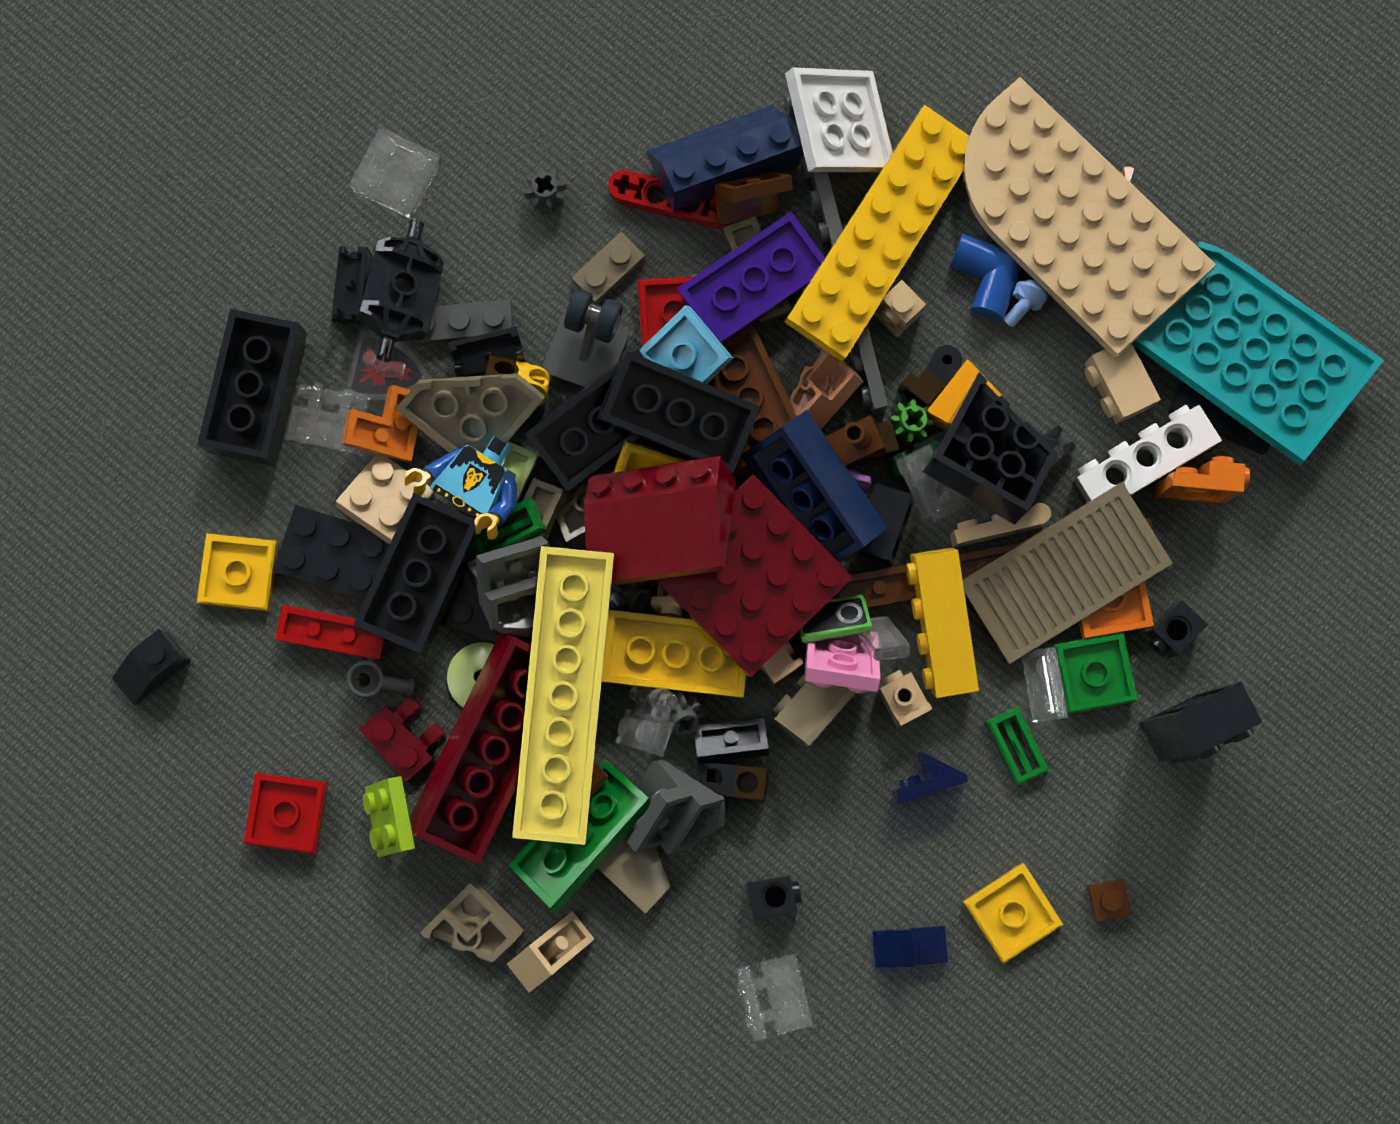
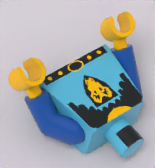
M493 436L484 453L466 445L435 460L422 468V470L413 468L405 474V486L411 482H419L414 486L413 493L422 495L426 490V483L431 484V490L476 518V534H480L482 529L488 528L487 536L491 540L495 539L498 535L497 526H501L517 507L516 474L501 465L512 446Z

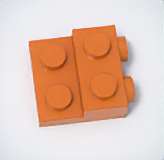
M1225 456L1213 457L1212 461L1203 464L1199 469L1179 467L1176 468V472L1173 471L1156 484L1155 498L1225 504L1248 488L1250 469L1245 467L1246 464L1234 463V458Z

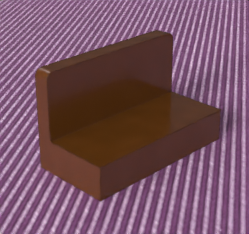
M772 170L714 183L717 221L719 224L725 225L743 221L754 216L760 217L779 212V193L793 190L792 176Z

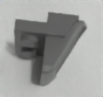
M543 536L477 555L475 560L467 563L468 576L479 596V605L492 630L496 629L502 634L530 637L532 635L541 546L549 547V543Z
M654 761L637 786L650 799V806L645 814L635 823V830L627 843L635 853L659 845L668 855L692 849L697 841L705 839L724 828L725 799L722 795H718L667 761Z

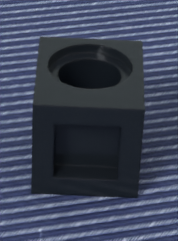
M1183 600L1174 603L1145 634L1151 639L1149 641L1150 646L1161 656L1167 655L1171 658L1179 655L1208 624ZM1169 623H1174L1179 627L1181 635L1178 641L1168 636L1167 626Z
M790 875L746 883L754 920L797 912L796 903H802L798 881L791 882ZM772 886L781 887L785 893L783 903L777 907H771L765 901V893Z

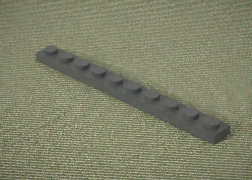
M788 92V94L784 95L786 111L788 115H794L796 123L790 93ZM796 123V126H794V129H795V131H796V133H797V135H798V137H799V139H800V135H799V131H798V127H797V123ZM802 158L800 161L804 179L810 178L813 189L809 191L810 204L813 211L818 210L821 223H817L821 244L827 243L828 251H830L843 229L828 172H808L805 158ZM866 325L853 346L855 353L851 354V363L853 369L857 374L861 375L863 380V387H859L862 405L864 408L869 407L871 416L885 413L888 403L869 329Z

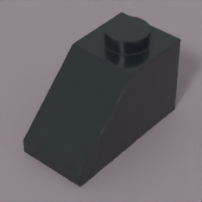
M157 629L129 652L112 679L132 704L137 705L191 659L170 633Z

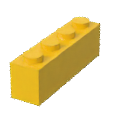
M950 547L910 554L911 563L906 564V572L909 584H914L916 598L911 600L914 619H920L922 633L917 634V645L920 655L925 654L927 668L922 669L925 689H930L936 698L979 691L958 550Z

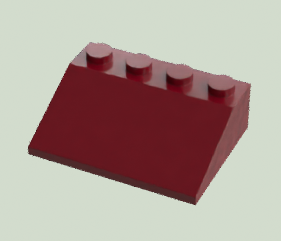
M721 456L589 476L584 501L586 550L614 553L611 585L725 570L736 480Z

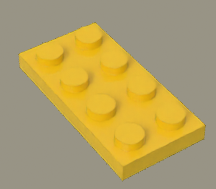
M615 610L608 611L602 682L744 698L746 674L693 619Z

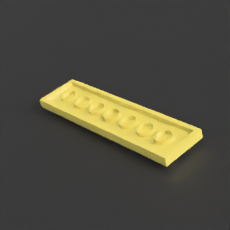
M541 546L512 838L586 844L614 553Z

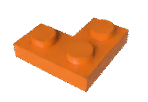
M396 385L389 386L382 417L356 409L348 410L341 445L406 463L412 461L418 427L396 410L411 390Z

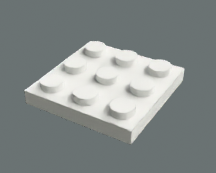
M793 67L786 72L785 76L808 172H881L893 152L873 71Z

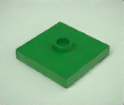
M1124 632L1052 645L1066 715L1138 702Z

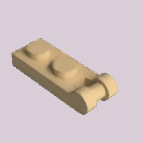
M1037 503L1015 525L997 514L991 516L992 521L978 524L977 519L958 523V529L950 534L952 547L958 548L1038 529L1048 522L1051 517V510L1046 504Z

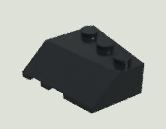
M979 372L951 416L922 472L1015 525L1029 511L1058 453L1028 422H1023L1009 408L1011 404L1002 395L999 397L986 384L988 380Z

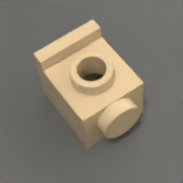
M901 280L885 295L873 315L898 338L921 316L926 304Z
M789 642L781 647L761 667V670L773 686L804 664L801 658L793 661L791 655L795 652Z
M898 670L882 679L885 686L879 688L878 693L897 728L932 710L912 672L903 675L901 670ZM905 689L910 693V700L908 702H901L898 699L899 690Z

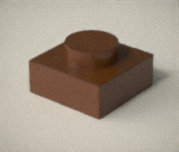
M1125 879L1087 885L1094 921L1098 922L1132 915Z

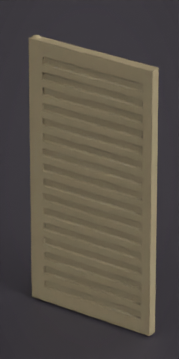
M1120 482L964 578L963 586L968 600L1007 663L1010 664L1173 563L1126 489L1125 483Z

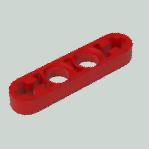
M619 170L612 174L609 179L608 189L610 197L618 204L718 230H723V227L734 224H719L716 211L708 210V217L702 216L705 211V200L699 202L700 206L694 212H686L682 208L673 211L667 197L660 204L650 202L647 198L648 192L653 188L663 189L656 177L629 170ZM623 180L629 181L631 189L639 190V184H644L641 193L642 199H636L637 191L630 189L626 190L625 194H620L618 187L615 185H621ZM715 196L706 199L711 201L710 209L716 210Z

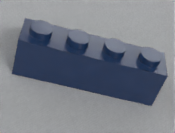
M771 105L647 150L646 154L672 210L676 211L714 197V183L772 170L781 172L798 166L802 144L789 116Z
M807 410L741 454V458L752 474L764 484L838 562L865 547L888 528Z

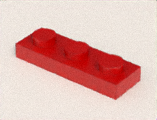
M282 605L275 640L379 661H382L386 640L354 626L353 624L356 620L354 618Z

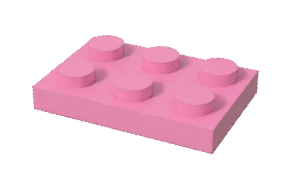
M855 634L806 643L805 681L823 688H829L833 685L847 687L856 693L878 692L880 684L878 637Z

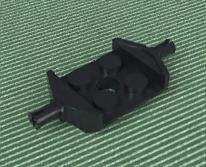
M417 219L410 220L405 238L387 237L377 241L373 249L374 256L361 307L356 315L358 320L380 337L381 341L376 358L381 361L384 356L383 362L391 361L396 342L424 339L428 333L444 262L437 252L422 244L423 241L420 238L424 223L419 221L416 226ZM403 278L409 281L412 291L403 292L399 290L395 284V279Z

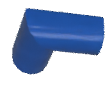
M962 233L949 268L981 279L970 311L1003 322L1015 285L1023 268L1003 248Z

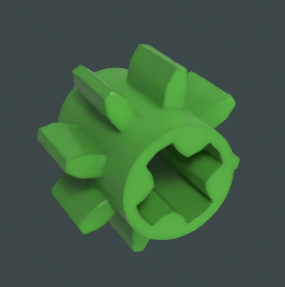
M915 399L908 403L907 408L903 404L898 403L894 407L898 416L894 415L888 419L894 425L895 436L905 438L906 445L912 442L914 436L920 441L926 438L927 434L923 428H929L934 423V421L927 419L926 412L929 407L921 408L917 406ZM912 418L915 423L909 427L905 421Z

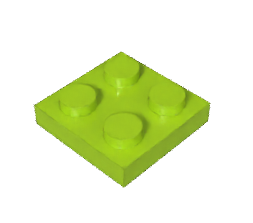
M402 777L388 778L366 786V793L363 795V806L366 814L370 815L372 824L369 834L372 848L377 850L378 858L415 849Z

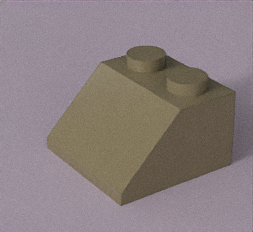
M804 674L796 683L801 687L798 693L793 698L786 694L773 709L778 714L773 722L806 749L856 692L849 690L847 687L835 685L829 688L815 686L811 682L805 681Z

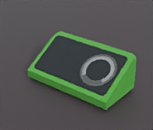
M863 595L831 599L798 631L802 643L871 632L873 630Z

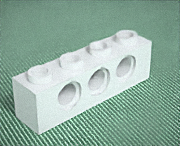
M1187 405L1179 408L1168 416L1171 422L1159 428L1157 423H1154L1138 433L1141 438L1139 441L1130 446L1124 441L1108 451L1111 457L1099 464L1094 459L1079 468L1080 476L1073 482L1086 503L1116 486L1111 484L1106 478L1108 468H1117L1122 472L1123 483H1125L1130 495H1133L1221 442L1220 436L1201 406L1198 405L1191 410ZM1169 432H1177L1183 437L1184 444L1182 448L1176 449L1168 444L1167 434ZM1137 451H1149L1154 459L1153 465L1150 467L1140 465L1136 458Z

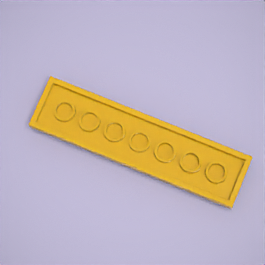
M926 105L921 108L784 323L840 361H843L848 356L962 174L969 135Z

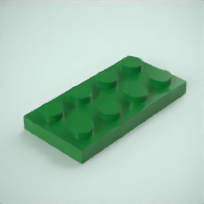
M606 759L598 766L608 774V778L590 798L586 844L531 840L509 864V867L556 913L632 830L637 820L645 814L650 806V799Z

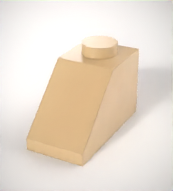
M571 911L508 962L507 965L530 993L590 944L594 938L575 913Z

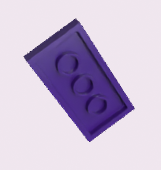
M790 212L679 286L677 293L685 304L695 311L720 343L723 344L805 289L825 257L794 214Z

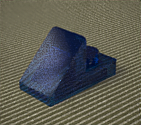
M919 751L917 755L925 780L921 781L919 774L900 780V788L892 790L896 804H900L969 781L965 773Z
M943 925L872 930L875 967H915V965L948 963L946 932Z

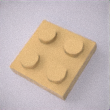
M376 454L336 500L335 507L390 545L413 495V488L419 482H411L405 486L404 481L407 470L388 457ZM426 484V490L420 496L432 500L435 492Z

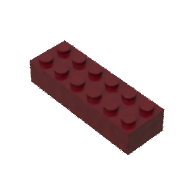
M502 633L499 634L409 818L413 835L476 864H480L518 785L531 645L514 636Z

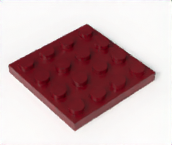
M753 474L735 491L725 570L656 579L655 581L726 655L751 678L853 577Z

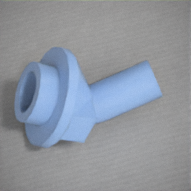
M1028 279L1016 283L1012 295L1019 301L1004 317V321L1009 326L1014 327L1030 309L1034 311L1041 309L1047 300V294L1035 280Z

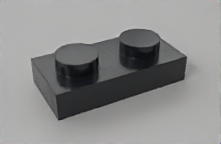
M764 717L698 725L694 731L698 764L769 755Z

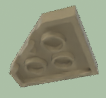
M518 373L419 380L396 410L449 453L466 445L484 453L493 436L507 443L543 401L545 395Z

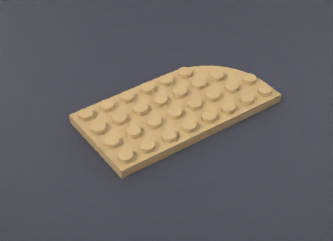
M1021 77L998 95L979 116L968 139L963 166V180L970 199L969 204L975 217L991 238L1114 358L1119 356L1215 268L1216 264Z

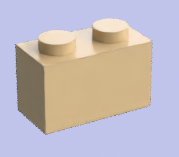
M1132 344L1116 358L1104 349L1092 355L1086 361V378L1092 387H1097L1102 397L1100 400L1102 409L1108 418H1113L1115 424L1152 408L1161 400Z

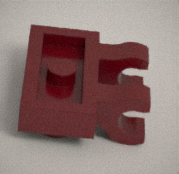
M411 696L395 712L386 705L359 729L406 783L410 782L435 759L428 750L447 734L438 723H433L417 739L405 724L421 711L423 706L415 697L412 698Z

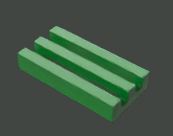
M529 497L518 503L514 512L504 523L528 511L529 515L501 529L495 539L491 540L487 537L483 540L482 535L487 533L488 528H484L476 544L479 553L484 554L527 541L546 532V525L541 521L542 516L536 510L535 500ZM533 523V526L487 550L491 545Z
M1019 706L985 721L1015 786L1050 771ZM1014 717L1038 768L1032 770L1008 718ZM1000 722L1025 772L1022 776L996 725Z

